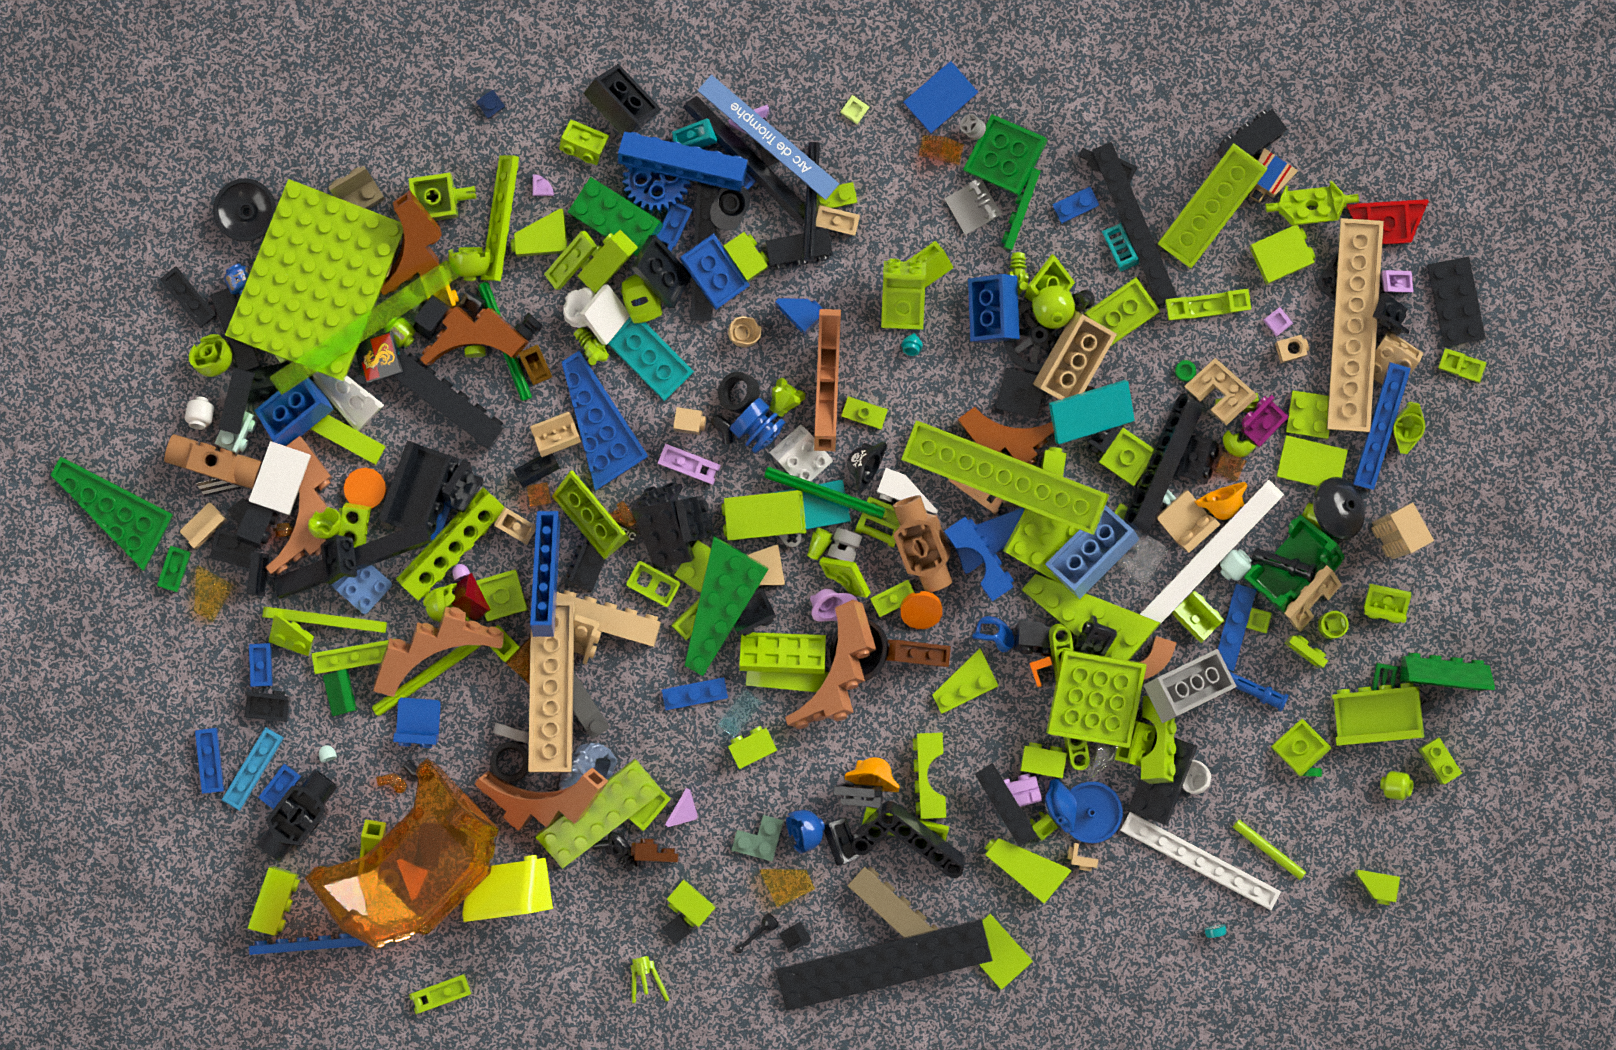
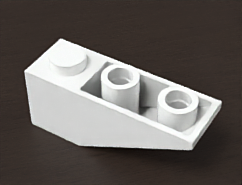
M888 468L885 469L877 493L881 494L879 498L891 502L892 499L900 501L911 496L920 495L927 514H937L936 508L906 475Z

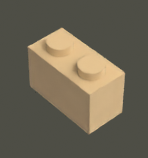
M676 408L673 427L675 432L700 435V431H705L706 417L703 416L702 411Z

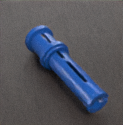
M1229 671L1237 686L1235 687L1236 689L1260 699V702L1264 705L1267 703L1278 708L1279 712L1283 710L1289 696L1288 694L1278 693L1272 690L1270 686L1265 688Z

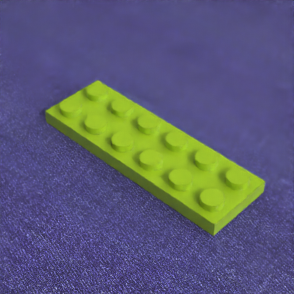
M1233 143L1157 244L1189 268H1192L1268 168Z
M633 759L607 779L608 783L586 815L574 824L562 814L552 824L536 834L535 838L562 869L662 793V789L636 759Z

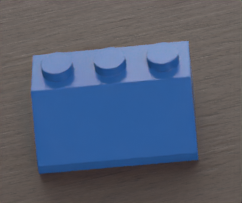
M301 371L254 411L272 441L287 446L296 438L306 433L334 409L325 394Z

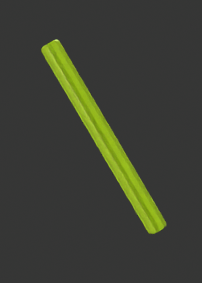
M481 645L459 646L399 687L394 697L388 695L373 705L374 713L377 716H381L397 705L400 698H407L477 650Z

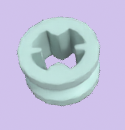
M1167 489L1162 502L1168 506L1176 498Z

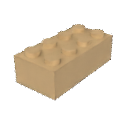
M1075 311L1033 384L1058 399L1083 393L1117 334Z

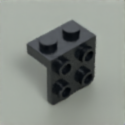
M762 586L756 589L734 625L738 635H749L754 631V628L760 625L767 626L776 617Z

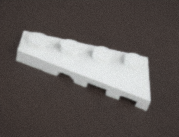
M303 367L307 374L313 375L318 387L357 431L361 430L384 406L348 376L342 382Z

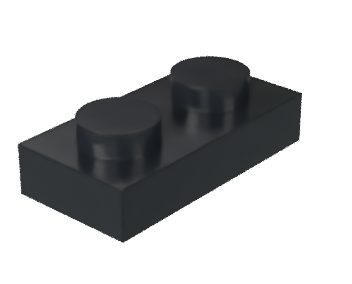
M553 453L544 457L540 455L514 469V472L522 488L555 472L560 467Z

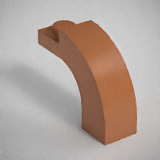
M1157 636L1154 637L1148 656L1140 662L1147 665L1144 679L1156 675L1168 664L1177 642Z

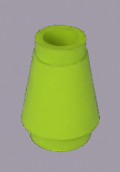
M817 527L816 532L813 531L807 556L819 560L832 542L831 537L833 534Z

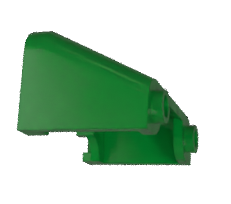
M1301 514L1289 523L1288 533L1290 536L1274 553L1291 560L1298 558L1301 562L1309 565L1316 564L1317 572L1321 569L1323 570L1325 566H1328L1335 572L1344 560V554L1338 544ZM1259 564L1252 565L1251 569L1244 576L1251 586L1283 614L1286 612L1287 606L1300 596L1302 589L1310 585V582H1307L1305 578L1299 576L1292 577L1287 571L1266 564L1263 566Z

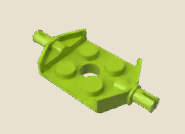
M1330 181L1329 187L1288 191V186H1286L1278 203H1266L1265 209L1266 213L1279 211V214H1282L1291 225L1337 221L1346 204L1359 203L1358 194H1343L1332 181ZM1311 205L1315 206L1317 209L1309 210L1306 207Z

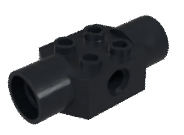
M314 769L302 786H291L266 819L269 829L257 845L271 857L281 862L293 845L300 846L306 842L329 812L325 803L338 786L321 772Z

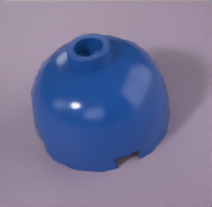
M796 810L788 813L789 817H786V828L789 837L793 834L796 840V845H793L794 848L801 854L815 849L820 844L823 831L825 830L822 819H818L813 812L808 810Z

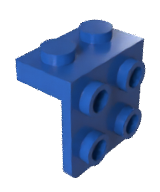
M400 698L398 700L397 727L393 736V742H399V746H411V743H417L422 748H432V745H436L439 742L441 702L435 699Z

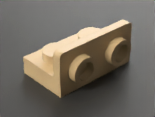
M576 614L574 618V652L584 655L583 664L587 665L589 657L593 658L597 646L593 644H598L601 632L598 631L600 622Z

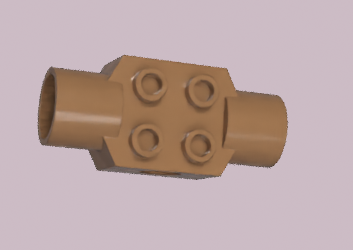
M176 434L171 436L166 448L164 462L253 489L263 461L240 454L236 456V453L222 448L218 452L215 451L216 447L203 442H200L199 445L198 441ZM217 457L216 465L211 467V460Z
M920 495L911 496L896 502L893 508L900 526L893 536L907 574L919 576L923 589L927 592L938 591L949 586L953 581L946 562L951 556V552L937 515L927 514Z

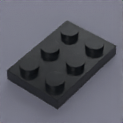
M649 235L631 267L668 309L675 308L692 277L656 235Z

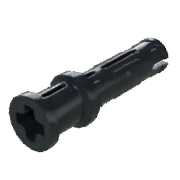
M1256 548L1253 552V561L1287 571L1290 576L1305 578L1310 583L1314 580L1317 572L1316 564L1309 565L1301 562L1298 558L1291 560L1261 550L1260 548Z

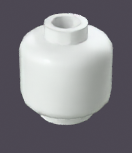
M196 397L195 400L187 403L185 421L189 423L191 428L205 429V427L212 423L214 406L208 402L207 398Z

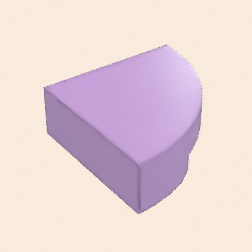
M533 175V196H554L553 188L549 182L539 175Z

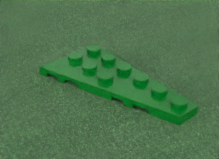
M60 456L51 476L124 552L145 571L174 515Z
M715 536L712 541L685 660V666L701 676L705 674L769 570L765 565Z

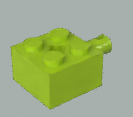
M451 173L408 178L410 191L435 221L458 218V201L477 199L474 193L476 192L475 186L456 189ZM432 194H435L438 198L432 203L429 199L432 198Z

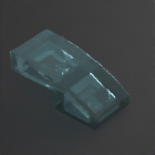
M746 689L718 725L735 738L763 702Z

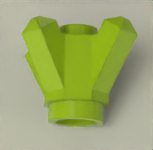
M785 378L777 379L776 387L772 388V401L769 408L773 413H777L781 417H784L785 413L787 414L789 410L800 405V402L805 400L806 395L804 391H797L793 386L787 384L788 381Z

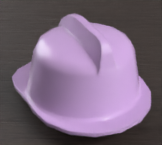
M823 589L810 597L813 607L811 615L816 621H837L835 607L851 600H858L852 594L836 593L832 589Z

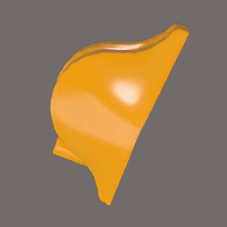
M1240 482L1219 488L1194 502L1198 507L1206 508L1217 519H1230L1237 514L1240 507L1244 506L1242 495L1247 488V483Z
M872 757L864 761L858 760L855 770L845 774V780L854 784L883 786L884 792H899V785L892 777L889 764L881 758Z

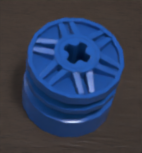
M761 398L755 400L729 428L739 439L746 434L750 436L745 444L747 447L754 441L757 442L751 450L754 454L769 446L780 434L782 427L786 423L783 419H780L774 425L773 421L777 418L778 414L774 413L767 418L765 414L770 407Z

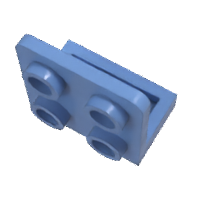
M373 565L357 570V576L354 578L344 576L331 584L337 592L363 614L368 613L392 587L391 581Z

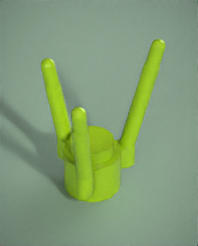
M649 956L632 959L633 965H630L632 971V1003L636 1002V972L637 976L641 975L644 994L648 995L645 974L650 973L649 969L665 1001H669L667 992L655 969L654 961H650Z

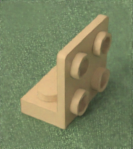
M1387 331L1375 350L1374 379L1383 384L1389 362L1411 368L1410 376L1419 364L1423 353L1399 336Z
M1185 490L1158 514L1156 519L1179 547L1189 553L1213 532L1220 523L1214 517L1207 514L1203 507H1198L1194 502L1196 499L1188 490Z

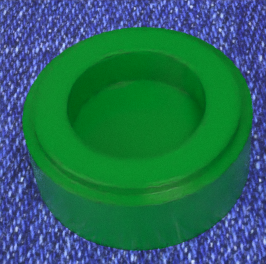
M1183 360L1175 367V375L1180 381L1188 382L1195 377L1196 366L1191 361Z
M1310 768L1302 776L1322 777V769Z

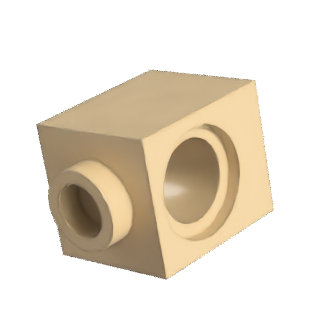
M1302 335L1275 343L1280 363L1307 356V351H1309L1306 338H1302ZM1290 343L1298 346L1297 354H1292L1288 351Z

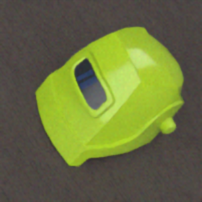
M637 274L628 277L622 282L621 294L633 323L647 322L662 315L661 300Z

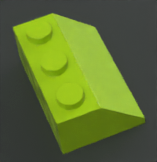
M276 866L268 868L248 929L274 936L278 935V932L282 933L286 924V920H283L285 912H289L293 904V900L290 899L292 892H296L300 884V880L297 879L299 874Z

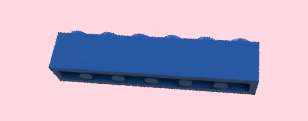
M624 132L618 151V164L740 192L747 172L748 160L740 156H729L719 151H707L697 146L690 147L679 142H668L657 137H646L636 132Z
M537 511L530 621L533 637H554L561 525L558 511Z

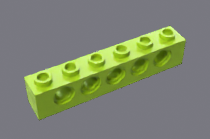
M483 487L475 495L466 511L459 512L404 569L396 580L418 601L429 594L430 588L444 578L448 569L455 566L459 562L460 557L474 546V542L480 536L487 533L489 526L494 521H497L504 506ZM485 511V515L478 518L479 513ZM471 526L469 532L463 533L466 527ZM452 542H456V545L449 549V545ZM442 557L439 563L434 564L436 558ZM427 572L424 579H419L422 573Z

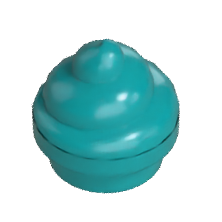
M913 333L902 341L901 346L906 355L917 356L922 351L923 343Z

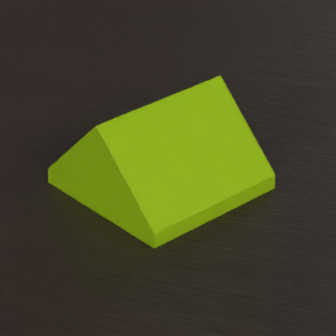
M1051 254L1027 286L1024 297L1032 302L1033 298L1035 297L1036 299L1040 294L1039 291L1043 288L1061 286L1064 290L1068 291L1075 282L1056 256Z

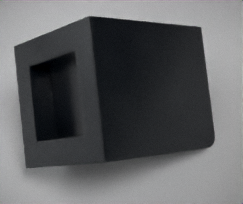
M801 921L780 933V937L789 953L812 940Z

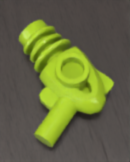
M1015 252L1012 253V265L1009 266L1013 270L1009 271L1007 275L1017 276L1018 295H1020L1023 290L1027 289L1029 275L1024 270L1027 268L1025 265V253Z
M578 328L574 332V336L581 343V347H584V353L589 358V364L595 365L597 361L606 362L609 356L605 349L606 345H602L597 337L594 338V334L587 332V328Z

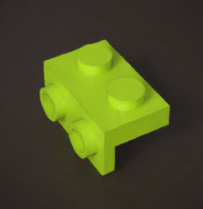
M1369 583L1363 606L1364 614L1372 619L1383 618L1396 624L1400 622L1406 623L1411 592Z
M1196 591L1188 595L1171 612L1200 643L1224 621L1219 612L1213 609L1205 601L1204 597Z

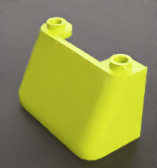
M537 855L525 856L524 861L486 866L485 862L472 864L473 868H470L468 871L462 912L463 922L529 914L553 909L546 858L537 859Z

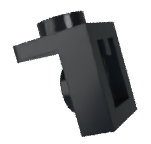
M1113 428L1110 432L1105 430L1099 439L1102 442L1101 445L1089 438L1087 444L1090 445L1088 449L1096 455L1100 453L1104 455L1119 432Z

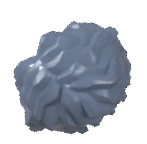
M599 743L580 745L577 751L572 754V772H563L561 775L560 790L577 783L582 775L592 767L604 778L609 779L613 775L612 772L617 764V758L609 748Z

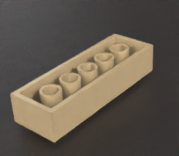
M1414 503L1398 508L1372 522L1373 527L1371 529L1377 539L1381 538L1384 544L1381 546L1384 554L1392 559L1411 554L1434 541Z

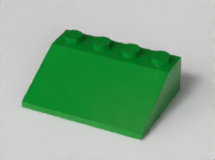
M1409 652L1408 656H1402L1399 682L1479 691L1495 690L1490 665H1484L1482 660L1471 659V663H1464L1463 658L1450 657V661L1442 660V656L1429 655V659L1420 658L1421 654Z

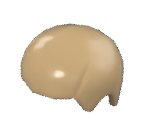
M741 316L731 322L728 335L736 346L747 348L753 346L760 339L762 328L756 323L754 318Z

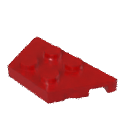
M1428 199L1357 203L1347 204L1346 209L1352 219L1384 221L1382 245L1408 244L1414 238L1429 201Z

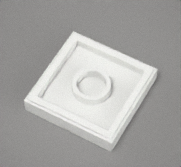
M603 285L580 313L602 345H607L630 317L627 309L609 285Z

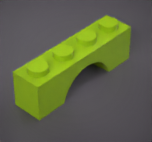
M1143 696L1142 717L1151 721L1156 727L1157 742L1154 749L1147 756L1141 758V780L1149 784L1173 782V775L1176 772L1174 765V754L1176 753V745L1174 743V734L1176 733L1175 717L1162 723L1150 697Z
M917 733V738H913V751H917L918 759H914V772H918L919 779L915 780V793H919L920 801L915 802L916 815L920 814V819L946 818L945 796L938 794L932 789L927 777L931 762L943 754V733Z

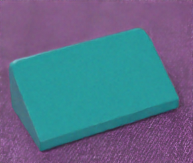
M708 118L672 132L673 142H679L690 147L697 146L703 148L717 142L716 135Z

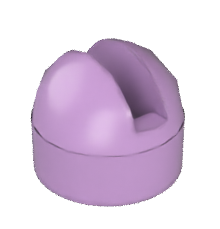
M462 564L455 565L452 570L455 581H460L470 574L468 568Z

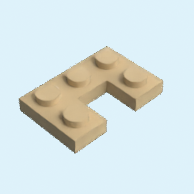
M1216 358L1184 386L1199 402L1215 388L1220 391L1225 397L1211 411L1225 425L1229 424L1257 398L1254 391Z
M1325 566L1323 570H1319L1310 585L1305 586L1300 596L1287 606L1284 614L1299 632L1314 617L1309 609L1321 596L1329 600L1342 586L1333 570L1328 566Z

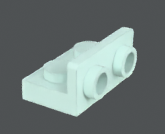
M245 411L240 434L220 430L214 444L236 454H239L240 451L243 452L248 443V440H246L248 433H252L256 427V416Z

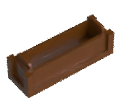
M888 639L889 652L886 661L949 667L951 646Z

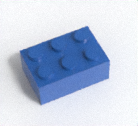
M997 274L969 278L970 342L992 343L1020 339L1017 276Z

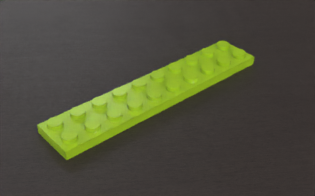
M918 420L914 424L901 459L1093 535L1109 497V494Z

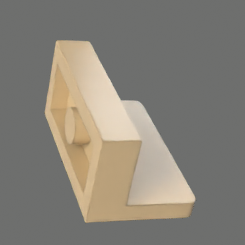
M208 503L180 530V533L189 541L188 543L194 549H198L216 532V528L219 529L227 519L212 503Z

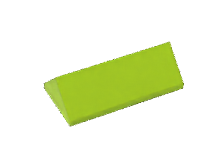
M573 470L570 471L552 497L599 554L606 559L630 538Z

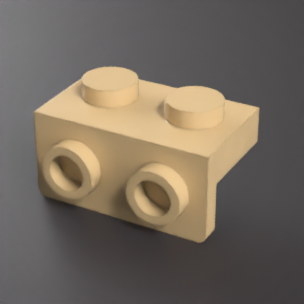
M570 412L563 413L530 427L541 457L581 442Z

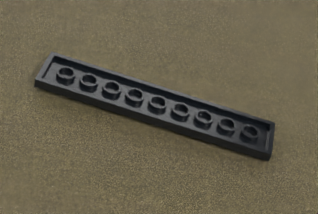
M978 919L776 968V973L786 1011L991 962L993 958L983 919Z

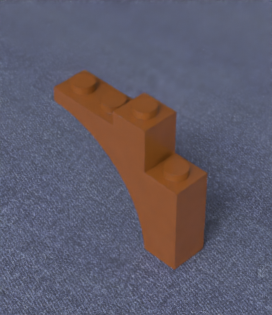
M410 190L393 202L394 211L397 213L403 227V242L398 258L391 267V271L381 289L383 295H386L388 292H394L401 283L414 278L417 272L424 278L426 275L435 273L440 266L438 257L428 246L429 244H435L442 236L440 226Z
M451 307L446 312L445 319L442 321L448 328L441 330L436 336L437 341L433 345H428L423 350V356L420 360L426 365L431 366L437 359L449 351L468 345L491 346L503 351L511 358H516L519 355L518 353L529 342L492 308L482 309L476 316L478 320L474 321L460 307Z
M973 407L957 420L973 442L1003 453L1002 450L1005 448L1011 457L1029 464H1034L1036 462L1034 458L1038 455L1033 448L1035 446L1037 449L1041 448L1048 442L1046 438L1051 434L1054 435L1052 422L1033 428H1012L990 420L978 411L976 407Z

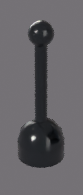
M768 912L761 921L762 927L744 943L735 947L736 953H742L743 948L764 930L773 931L780 926L771 913Z

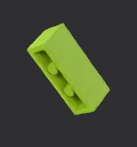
M621 230L615 235L610 233L602 241L605 245L597 247L591 254L593 256L592 260L588 258L581 266L583 270L578 274V277L595 294L603 285L607 284L638 249Z

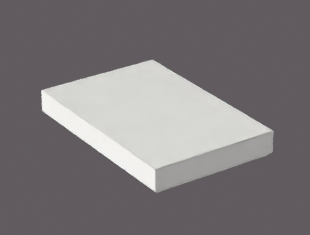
M270 441L249 502L290 515L311 455Z

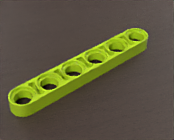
M263 607L262 613L264 618H274V614L278 609L283 612L282 617L288 621L386 633L387 622L272 607Z

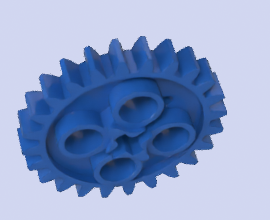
M625 165L628 171L623 173V177L626 179L622 181L623 186L626 187L624 189L625 194H629V201L635 200L634 205L639 206L641 204V209L644 211L649 207L650 213H653L654 209L657 208L660 214L662 208L665 207L669 212V205L672 204L674 207H677V200L684 201L682 194L688 195L686 187H691L690 182L687 181L688 179L676 177L674 181H668L666 179L670 175ZM642 178L647 179L646 183L642 185L637 184L638 180ZM656 191L663 192L659 197L653 196Z

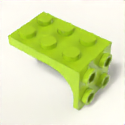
M900 259L884 261L881 328L923 330L926 263L917 259L910 260L909 262H901Z

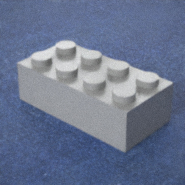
M1218 649L1144 684L1162 723L1237 687Z

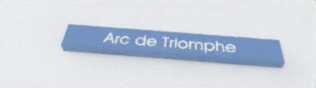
M710 75L698 89L702 96L825 201L839 186L835 179L713 75Z

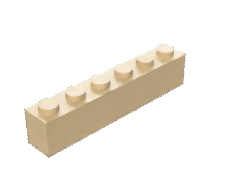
M567 590L564 591V594L557 592L556 601L575 602L574 618L577 614L600 622L598 631L655 647L661 622L657 621L658 617L650 614L641 617L637 615L638 611L625 608V612L617 610V605L605 602V605H600L596 603L597 599L585 596L584 600L576 598L577 593Z

